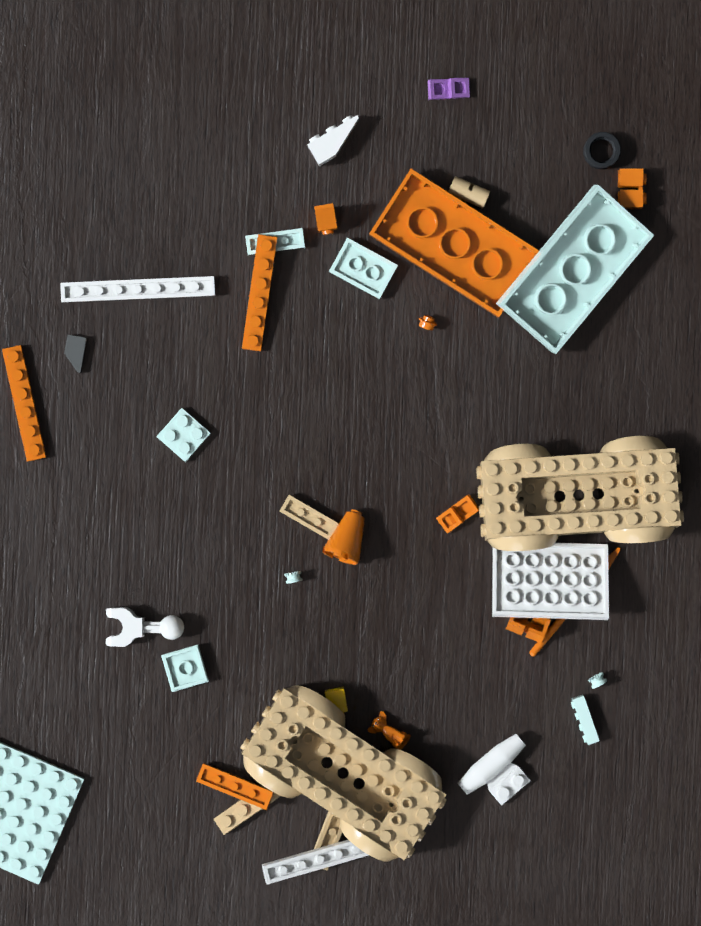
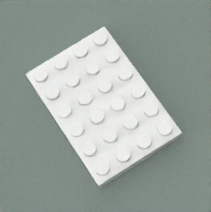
M555 543L548 548L529 551H503L493 548L492 617L608 620V544Z

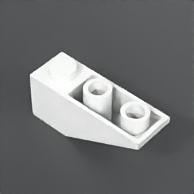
M358 115L346 117L342 120L343 124L340 126L333 125L326 129V134L321 137L318 134L309 140L308 148L319 166L337 156L359 120Z

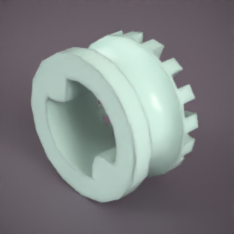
M301 571L284 574L287 577L286 583L302 581L303 579L300 577Z
M603 672L596 674V677L594 675L588 679L592 683V689L607 682V679L603 678Z

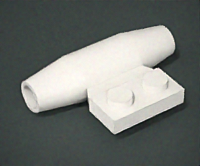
M517 734L502 741L474 763L459 780L458 785L468 795L487 783L490 793L503 805L530 782V779L520 767L511 763L526 745Z

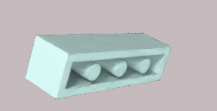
M584 695L571 698L572 708L576 710V713H574L576 720L580 722V731L584 733V736H582L584 742H587L588 745L598 742L599 738Z

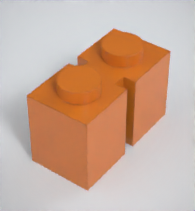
M643 169L618 170V188H637V190L618 191V203L625 209H642L643 204H646L647 197L646 193H643V185H646L647 176L643 174Z
M510 617L506 629L522 635L524 632L526 633L525 637L542 643L551 620L547 618H532V621L529 622L528 618Z

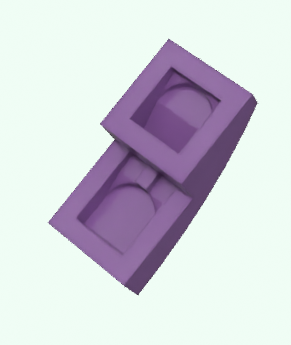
M469 78L428 80L429 100L470 97Z

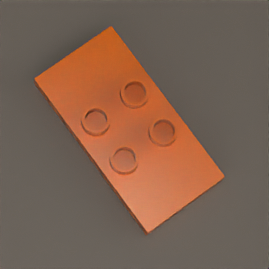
M410 169L369 233L370 236L498 318L504 310L496 304L497 301L539 252L530 244L413 169Z

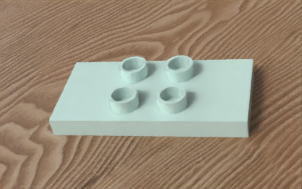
M593 185L496 304L549 351L557 354L654 235L599 185Z

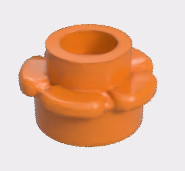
M424 315V317L419 318V326L424 329L433 331L434 326H437V323L434 322L435 318Z

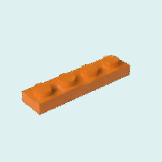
M205 763L202 764L196 780L198 783L265 810H268L274 792L265 787Z

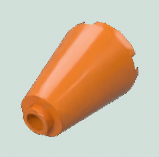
M353 509L351 512H346L323 547L322 552L331 558L336 557L339 561L347 564H358L365 519L362 513Z

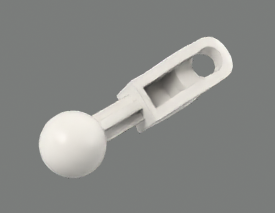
M128 607L106 609L107 617L119 619L123 626L122 632L119 635L110 636L106 639L107 646L125 647L132 643L135 638L144 637L145 633H161L166 639L174 640L179 638L184 631L183 621L175 615L166 616L161 622L145 621V617L137 616Z

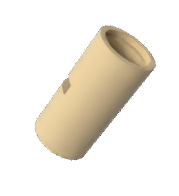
M455 176L448 193L483 209L490 191Z

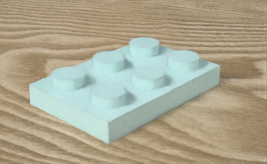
M347 238L329 272L380 299L398 265Z

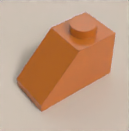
M333 203L314 206L318 233L322 232L323 235L333 234L334 230H337Z

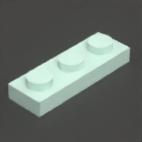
M303 228L261 233V235L277 237L276 251L305 247ZM258 234L246 235L248 255L255 254Z

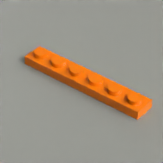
M258 234L242 349L261 351L277 237Z
M22 345L2 349L26 460L28 462L46 458Z

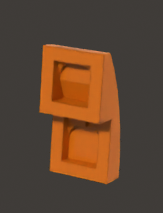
M468 494L436 519L446 533H449L478 512L479 507Z

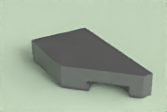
M67 335L64 354L75 370L81 373L87 338Z

